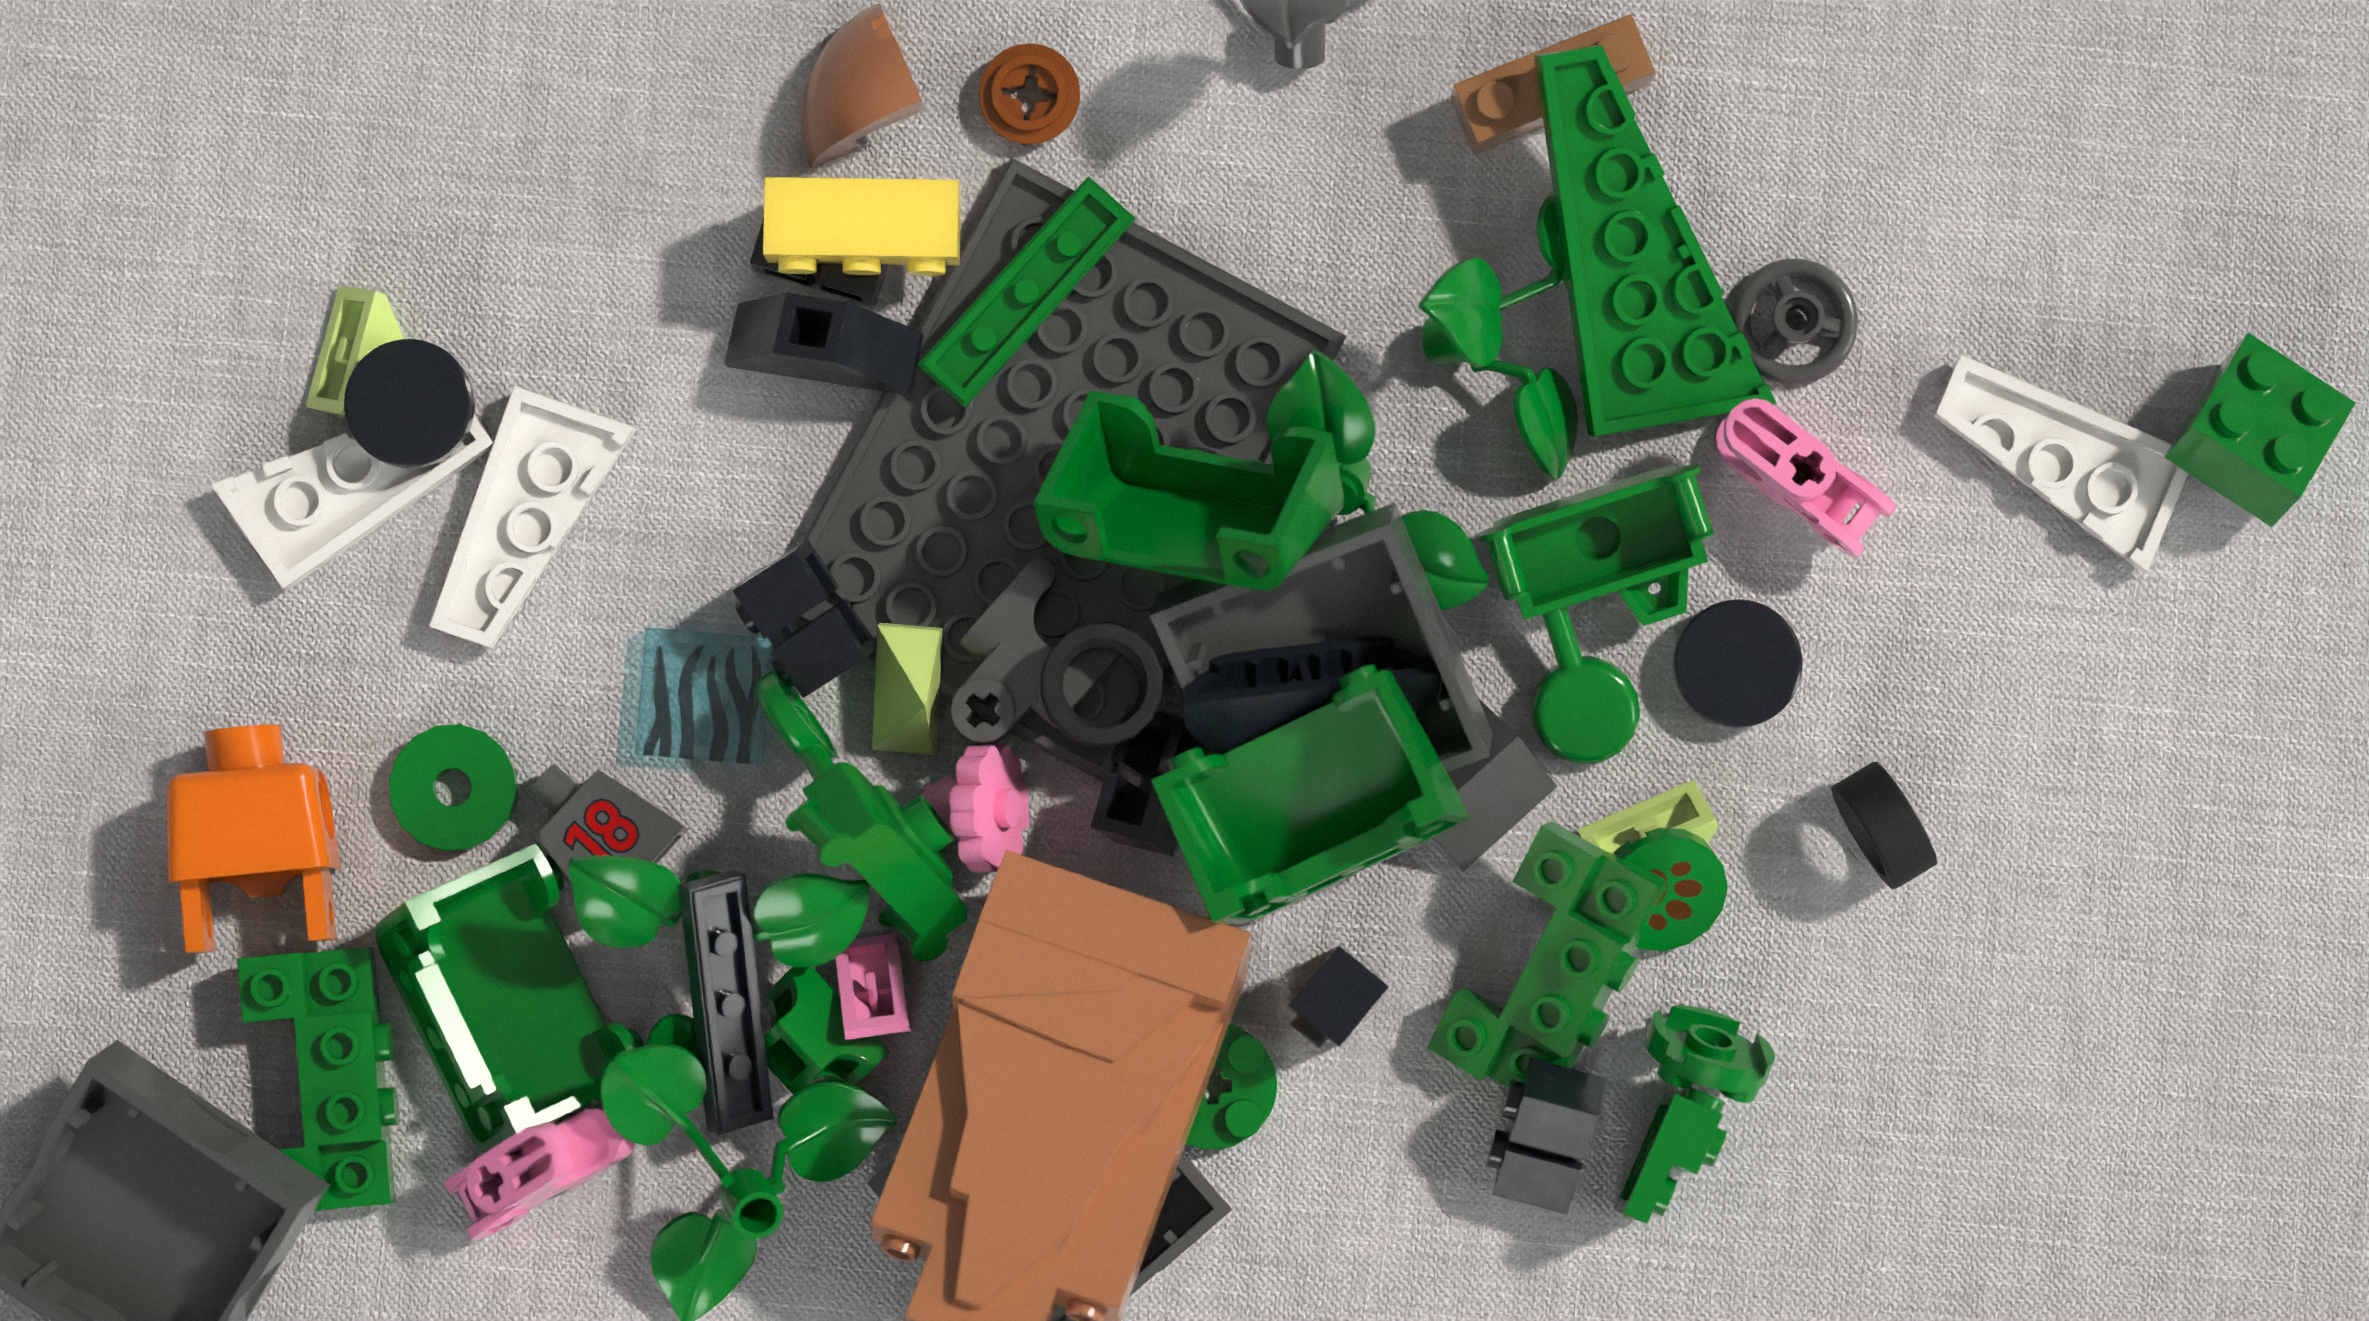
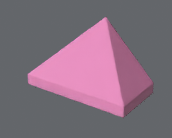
M897 933L854 939L835 958L845 1039L911 1031Z

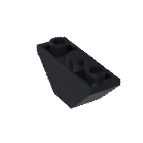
M782 293L738 303L724 363L730 368L911 396L924 335L919 330L849 302Z

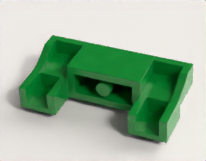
M1553 821L1540 827L1512 881L1555 906L1556 909L1504 1009L1467 987L1456 992L1427 1046L1429 1050L1478 1079L1482 1080L1489 1076L1506 1087H1509L1511 1079L1523 1082L1530 1058L1572 1069L1584 1045L1588 1048L1594 1046L1609 1020V1015L1602 1010L1612 991L1620 993L1634 974L1638 965V959L1631 955L1669 884L1667 880L1648 869L1591 844Z
M364 947L238 958L242 1023L294 1019L304 1147L279 1150L330 1184L315 1211L396 1203L390 1126L399 1125V1102L396 1088L386 1087L384 1062L393 1061L394 1042L391 1024L381 1023L375 948Z

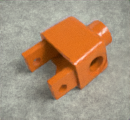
M250 725L205 731L207 772L176 775L167 785L168 883L180 884L185 953L216 952L210 883L214 882L232 883L241 888L252 899L281 896L286 886L296 877L302 875L308 941L337 940L331 871L341 870L342 868L326 775L321 769L305 763L284 764L281 725Z

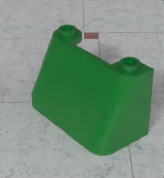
M1374 665L1355 670L1338 680L1342 690L1332 697V703L1223 755L1212 754L1205 756L1202 748L1186 751L1166 762L1169 772L1151 780L1213 923L1244 924L1267 916L1434 838L1469 819L1459 793L1391 671L1381 670L1377 672Z
M539 842L405 901L380 920L375 927L377 945L388 971L466 1132L475 1146L483 1153H486L526 1127L543 1122L554 1123L600 1100L599 1083L607 1061L618 1052L645 1046L641 1036L633 1028L626 1029L619 1022L605 1024L551 912L559 904V892L564 888V881L558 865L550 856L544 855Z

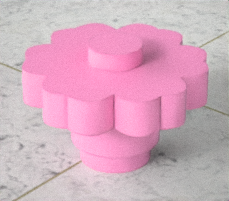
M1008 744L968 746L964 756L957 762L956 776H945L938 783H929L922 794L942 818L953 835L954 840H959V858L967 865L970 872H997L1005 850L1020 855L1023 851L1021 831H1024L1029 824V791L1027 784L1024 781H1020V758L1013 753Z

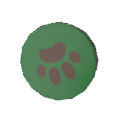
M1657 828L1645 832L1647 837L1638 839L1633 844L1628 840L1617 848L1613 855L1640 865L1669 882L1636 945L1641 950L1667 951L1690 944L1710 929L1723 910L1728 885L1724 866L1705 839L1685 829Z

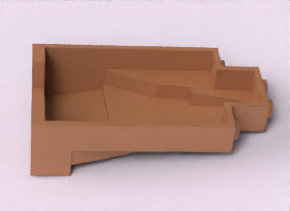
M1005 850L952 993L953 1011L871 1220L873 1241L881 1243L880 1250L895 1259L915 1263L918 1257L927 1259L906 1312L905 1321H1051L1057 1305L1065 1307V1314L1075 1321H1121L1248 975L1251 943L1250 932L1224 923H1213L1209 918Z

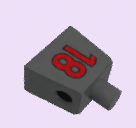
M553 764L536 780L529 790L554 815L540 830L537 837L570 881V858L610 855L637 858L658 864L689 830L683 823L600 770L593 773L580 787L556 764Z

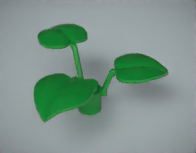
M1552 192L1541 205L1536 226L1540 251L1547 264L1552 267L1547 277L1501 297L1500 283L1491 266L1481 258H1469L1458 262L1441 275L1423 297L1418 307L1429 316L1422 328V345L1425 355L1431 364L1440 367L1467 362L1470 364L1473 372L1492 371L1514 376L1522 382L1523 385L1517 388L1513 398L1514 414L1518 429L1543 474L1550 482H1557L1570 459L1578 427L1577 406L1569 385L1554 368L1540 369L1534 375V372L1529 367L1494 360L1502 345L1500 323L1503 317L1499 311L1557 286L1561 280L1567 288L1554 194Z
M1314 350L1306 357L1297 371L1285 382L1273 398L1267 414L1268 435L1273 443L1275 436L1280 430L1288 427L1306 426L1320 431L1331 432L1344 494V506L1337 515H1348L1358 508L1362 509L1364 514L1375 510L1374 505L1376 502L1375 496L1366 492L1372 477L1371 465L1366 457L1375 439L1374 417L1367 401L1350 377L1332 360L1321 352ZM1429 510L1409 512L1401 516L1441 610L1466 603L1486 589L1490 578L1480 564L1471 540L1456 522L1445 515ZM1185 577L1184 583L1194 580L1195 578Z
M596 855L574 857L569 860V875L573 889L575 910L583 930L595 941L615 948H633L649 943L657 935L660 924L666 927H674L679 919H682L678 885L720 874L713 870H700L690 874L681 882L680 878L670 869L660 864L637 858ZM795 873L776 878L765 885L756 898L754 904L755 920L751 916L753 938L758 941L771 939V949L774 957L786 966L813 967L824 964L840 955L857 936L867 912L869 901L868 882L866 880H843L816 873ZM670 1014L660 1018L652 1027L647 1037L646 1045L660 1043L677 1045L685 1048L698 1059L694 1018L681 1014Z
M660 1043L618 1052L607 1061L601 1074L599 1093L603 1110L613 1128L621 1136L633 1143L650 1146L665 1139L676 1123L715 1172L722 1184L719 1197L724 1209H717L712 1219L700 1212L681 1214L662 1227L651 1245L650 1266L653 1276L670 1301L680 1321H695L719 1304L737 1286L751 1267L757 1252V1239L770 1235L779 1227L784 1212L782 1203L777 1195L783 1193L786 1188L782 1181L786 1154L792 1170L807 1180L829 1182L848 1174L867 1158L880 1138L897 1123L893 1112L881 1100L866 1090L839 1082L815 1083L794 1093L781 1106L778 1112L779 1126L787 1138L776 1143L771 1174L767 1178L761 1171L752 1168H740L730 1172L690 1119L685 1116V1114L693 1111L700 1105L707 1089L706 1073L700 1061L691 1052L677 1045Z

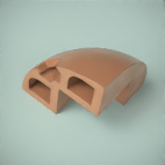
M879 3L862 11L843 25L826 43L810 71L801 109L802 139L810 169L857 150L854 142L855 139L924 111L921 97Z

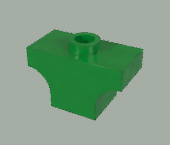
M792 967L762 997L771 1016L770 1030L764 1036L767 1065L792 1094L816 1081L839 1082L856 1086L890 1053L876 1036L845 1039L840 996L813 967Z

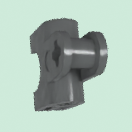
M1046 555L1032 559L975 622L959 643L981 663L958 689L951 705V716L955 729L964 740L973 745L998 744L1015 729L1031 709L1038 713L1054 729L1057 728L1049 720L1040 698L1041 670L1052 647L1041 640L1034 628L1036 608L1052 589L1056 577V565ZM1093 647L1080 652L1069 663L1063 676V693L1072 710L1081 703L1124 653L1110 647ZM990 698L997 700L998 703L994 709L995 715L999 719L997 724L991 727L988 723L982 722L976 728L969 724L973 716L968 706L969 702L976 699L984 704Z

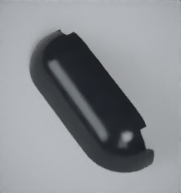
M1382 636L1234 652L1211 659L1209 661V670L1197 677L1191 685H1185L1183 691L1184 721L1189 733L1199 743L1217 751L1229 752L1332 703V697L1342 690L1338 680L1355 670L1374 665L1377 672L1381 670L1391 671L1418 720L1434 703L1440 688L1441 674L1430 656L1426 655L1423 659H1420L1412 653L1394 648V639Z

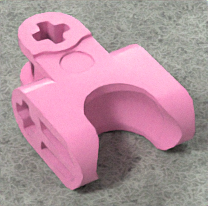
M1755 398L1739 403L1720 422L1717 428L1714 447L1722 462L1775 503L1792 509L1811 525L1812 530L1852 558L1858 559L1864 551V546L1859 540L1879 514L1890 517L1896 510V505L1880 489L1834 459L1831 451L1823 443L1766 400ZM1799 464H1803L1809 469L1805 478L1806 482L1801 486L1791 479L1796 472L1795 468ZM1856 503H1859V509L1849 522L1844 525L1843 520Z
M601 1104L588 1108L557 1126L553 1122H543L524 1128L477 1157L470 1166L465 1167L445 1180L444 1185L448 1194L459 1192L474 1223L467 1228V1234L471 1241H476L513 1225L526 1217L530 1210L561 1191L584 1184L630 1156L635 1148V1143L625 1139L613 1128Z

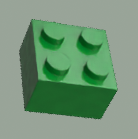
M2247 333L2219 365L2164 458L2262 522L2273 527L2301 498L2356 402L2252 334Z

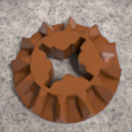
M1020 44L1002 51L988 64L980 81L979 102L984 118L1000 137L1023 146L1051 142L1056 136L1071 126L1080 104V85L1073 67L1059 52L1040 44ZM1030 69H1035V80H1037L1039 91L1048 93L1051 97H1057V100L1047 99V102H1036L1034 112H1030V120H1024L1025 113L1022 111L1021 100L1011 98L1009 94H1002V91L1012 92L1013 89H1023L1026 79H1029Z

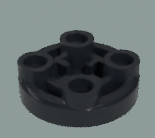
M400 339L378 346L364 356L357 364L346 386L344 411L352 435L366 452L385 464L399 468L414 469L444 462L462 444L473 422L475 397L469 375L451 354L427 341Z
M1742 599L1727 600L1713 604L1693 617L1678 637L1673 656L1675 682L1687 705L1706 722L1729 728L1755 726L1781 712L1797 691L1803 667L1799 641L1787 621L1766 605Z

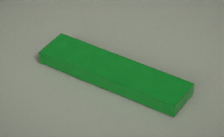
M1088 176L918 363V367L961 406L967 409L1136 222V218Z

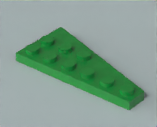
M1590 45L1534 55L1588 435L1596 437L1729 413L1739 403L1755 398L1766 400L1772 405L1777 404L1768 384L1763 383L1750 356L1752 351L1743 333L1738 331L1722 299L1723 292L1681 206L1676 204L1663 178L1665 173L1655 153H1651L1634 118L1636 114L1603 46Z

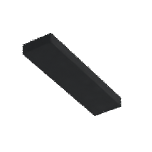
M737 870L723 872L678 885L698 1060L706 1073L707 1089L703 1099L706 1129L717 1136L774 1119L746 874Z

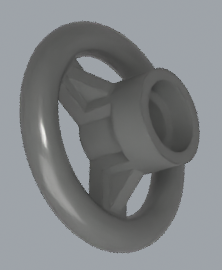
M1782 259L1758 269L1745 281L1739 290L1732 310V319L1738 331L1743 333L1752 351L1750 356L1758 372L1771 380L1785 384L1810 383L1831 374L1850 354L1858 332L1857 307L1847 285L1831 269L1807 259ZM1790 277L1809 279L1822 286L1833 298L1838 309L1839 318L1825 316L1821 302L1813 294L1805 291H1795ZM1771 285L1777 301L1772 313L1774 331L1759 348L1751 330V312L1757 297L1767 286ZM1792 309L1802 311L1807 318L1806 328L1803 330L1791 329L1785 320L1786 312ZM1815 336L1835 339L1831 348L1821 358L1811 363L1786 365L1775 361L1789 343H1805L1812 340Z

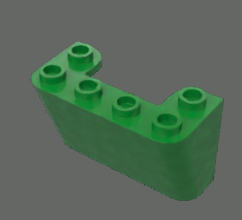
M1090 390L1034 501L1040 530L1044 538L1052 546L1070 555L1254 590L1269 591L1278 588L1344 506V494L1332 433L1306 426L1288 427L1280 430L1271 445L1273 465L1258 460L1232 458L1205 453L1197 449H1182L1160 445L1152 415L1141 401L1129 395H1115Z

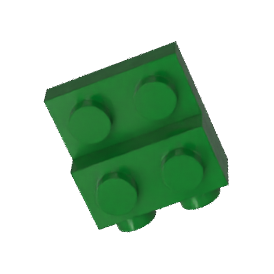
M1692 1087L1683 1088L1680 1095L1664 1092L1614 1210L1645 1224H1648L1652 1213L1663 1216L1677 1185V1180L1668 1177L1672 1166L1685 1172L1698 1174L1702 1164L1710 1167L1714 1165L1727 1135V1131L1718 1128L1723 1116L1721 1111L1725 1102Z

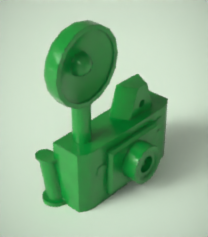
M1677 464L1644 472L1494 521V527L1477 534L1479 542H1486L1504 600L1517 599L1524 620L1539 615L1543 616L1557 665L1550 668L1536 686L1531 702L1534 729L1544 747L1562 760L1579 765L1602 763L1619 754L1634 737L1640 718L1638 695L1627 674L1610 661L1593 656L1582 657L1567 606L1617 591L1643 626L1687 612L1689 568L1708 562L1702 540L1714 535L1696 475L1701 472L1698 464L1678 468ZM1652 583L1660 585L1658 593L1653 594L1649 592V586Z
M772 669L756 682L755 697L769 722L788 747L805 764L814 780L802 789L808 800L803 802L785 820L786 827L793 832L800 831L818 848V856L824 865L836 867L849 862L889 904L880 912L878 916L879 923L884 927L892 926L911 944L910 950L915 959L927 962L938 958L945 952L948 946L946 935L967 920L968 912L951 883L953 881V873L939 852L954 841L953 835L936 810L922 794L916 795L902 806L883 785L874 786L852 764L838 762L834 765L833 760L838 757V753L828 734L793 687H787L778 677L775 670Z

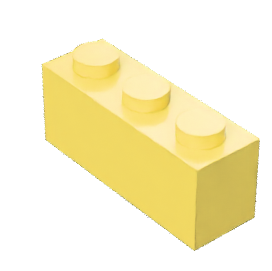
M765 177L763 255L767 263H778V272L786 274H813L817 272V263L842 264V273L851 275L881 274V264L907 265V274L945 275V265H960L961 188L959 180Z

